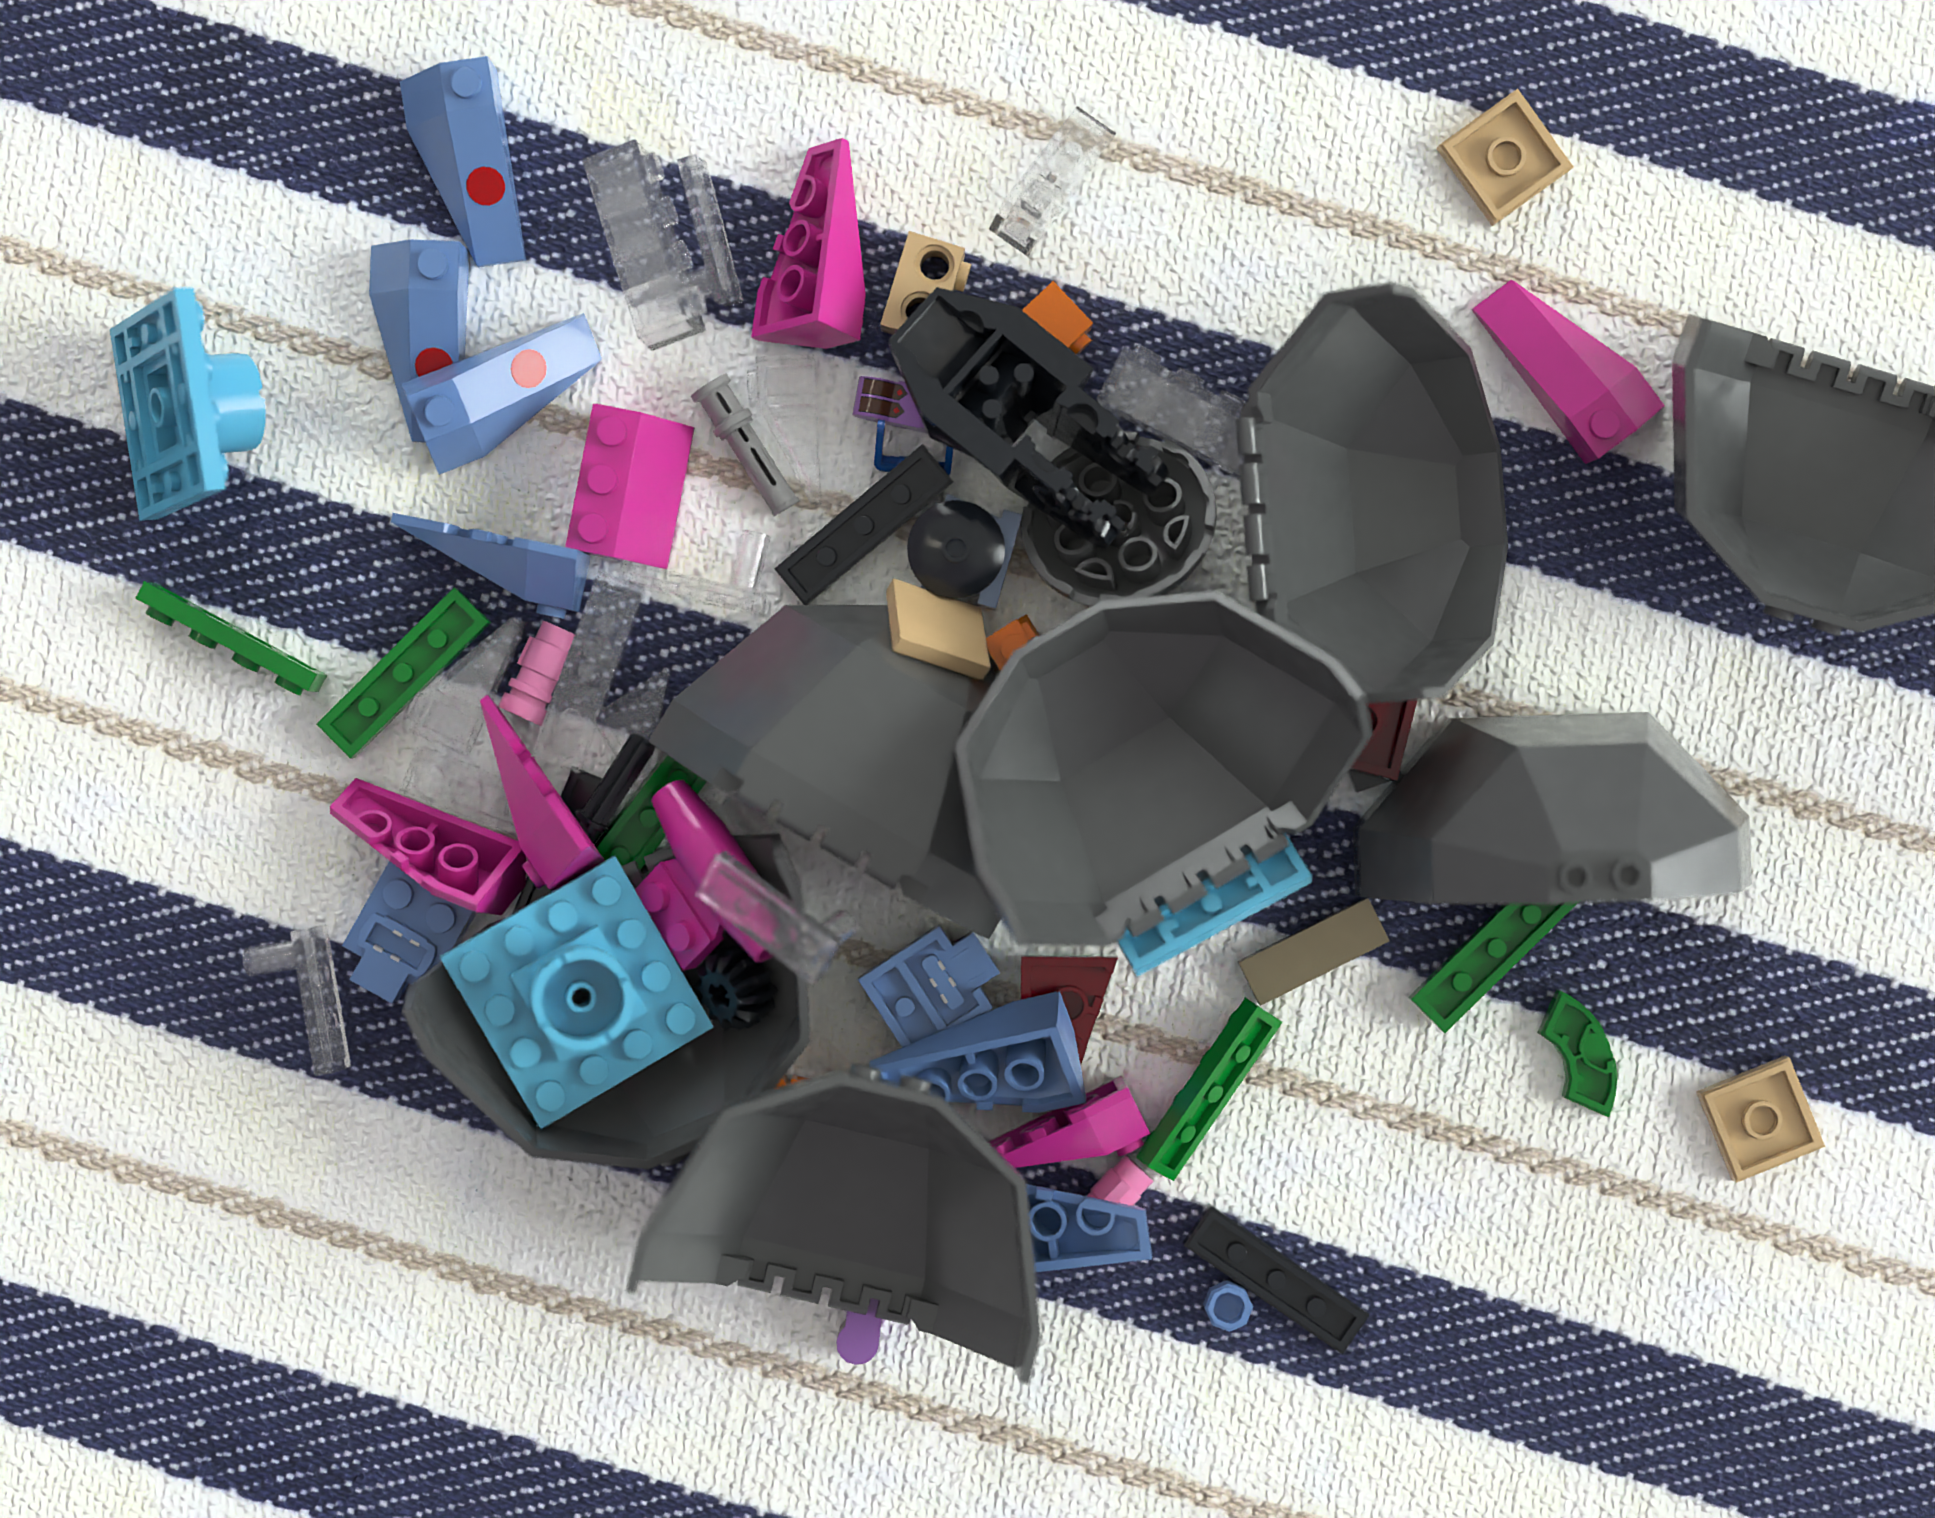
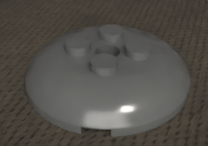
M1124 431L1133 445H1140L1146 449L1153 446L1158 450L1157 456L1169 470V477L1152 495L1137 490L1071 447L1051 461L1057 468L1065 467L1073 474V484L1086 498L1092 502L1098 500L1100 503L1105 500L1117 510L1116 516L1129 524L1126 526V531H1121L1113 542L1103 549L1093 545L1028 502L1027 507L1024 506L1022 512V539L1033 568L1048 586L1072 601L1093 606L1100 601L1166 595L1191 576L1211 545L1217 522V508L1212 485L1206 472L1188 451L1168 439L1161 442L1155 439L1140 437L1138 432Z

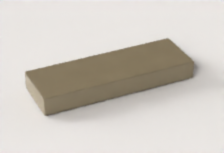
M1363 898L1237 961L1258 1005L1261 1006L1390 940L1369 898Z

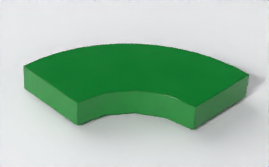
M1556 989L1537 1033L1551 1042L1562 1058L1565 1082L1561 1096L1609 1118L1616 1096L1617 1067L1604 1029L1584 1005L1570 995Z

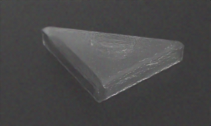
M663 669L590 717L615 757L632 733L640 734L650 740L662 718V709L668 681L671 676L667 669ZM653 754L633 784L636 789H638L649 774Z

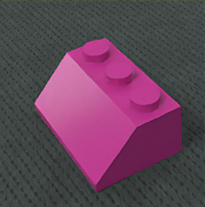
M593 403L565 547L580 550L588 555L667 570L695 428L642 412Z

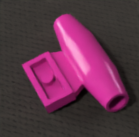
M684 780L671 782L661 788L653 796L651 802L675 859L660 862L639 884L635 891L682 970L696 968L724 939L722 936L724 928L756 962H763L778 954L789 943V937L765 883L726 824Z

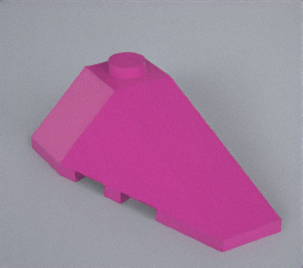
M839 138L808 148L789 201L791 209L794 210L790 225L785 236L777 235L773 250L779 252V256L771 278H762L757 292L751 338L757 341L823 349L860 341L866 292L849 141Z
M1512 279L1471 309L1585 464L1599 459L1638 430L1665 406L1636 366Z
M488 695L480 699L520 848L529 859L522 864V867L538 889L547 885L553 891L605 860L497 704Z
M355 778L330 806V814L434 896L477 913L502 916L526 886V871L522 867V864L526 862V855L520 848L519 841L358 778Z
M1121 1075L1087 1092L1086 1103L1050 1110L988 1142L1014 1168L1105 1156L1116 1151L1118 1156H1123L1143 1146L1142 1137L1150 1134Z

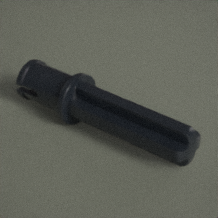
M630 734L583 809L577 808L574 812L577 816V821L593 844L596 843L602 832L606 834L609 832L608 822L655 751V746L640 734Z

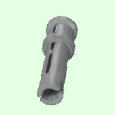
M727 373L698 389L691 395L694 403H701L715 426L713 433L716 438L719 437L721 441L727 440L748 476L772 511L771 514L775 517L800 500L795 496L773 458L769 455L750 425L754 421L751 417L753 414L749 408L743 409L728 385L731 379Z

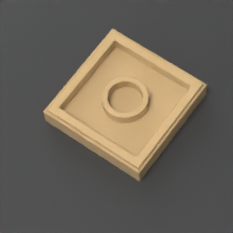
M1518 89L1436 148L1492 227L1574 168Z
M893 578L886 590L893 651L983 680L990 669V661L981 608L954 598L937 595L930 590Z
M1782 1056L1696 1091L1730 1178L1735 1183L1825 1147L1790 1057Z

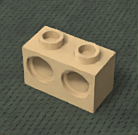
M909 231L880 324L881 331L894 335L907 320L906 315L909 308L914 304L923 303L936 287L963 292L971 269L970 263L963 262L965 248ZM930 257H939L948 264L949 270L940 279H929L921 271L923 262Z

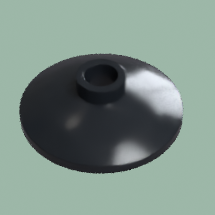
M949 500L930 507L919 516L908 537L907 556L912 572L925 588L943 597L965 598L983 591L995 580L1003 565L1005 541L997 521L984 508L968 501ZM960 539L965 543L966 551L962 556L952 557L948 554L946 546L950 540Z

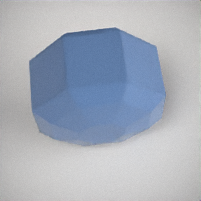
M1228 1280L1209 1287L1203 1303L1211 1324L1228 1332L1246 1325L1253 1308L1245 1288Z

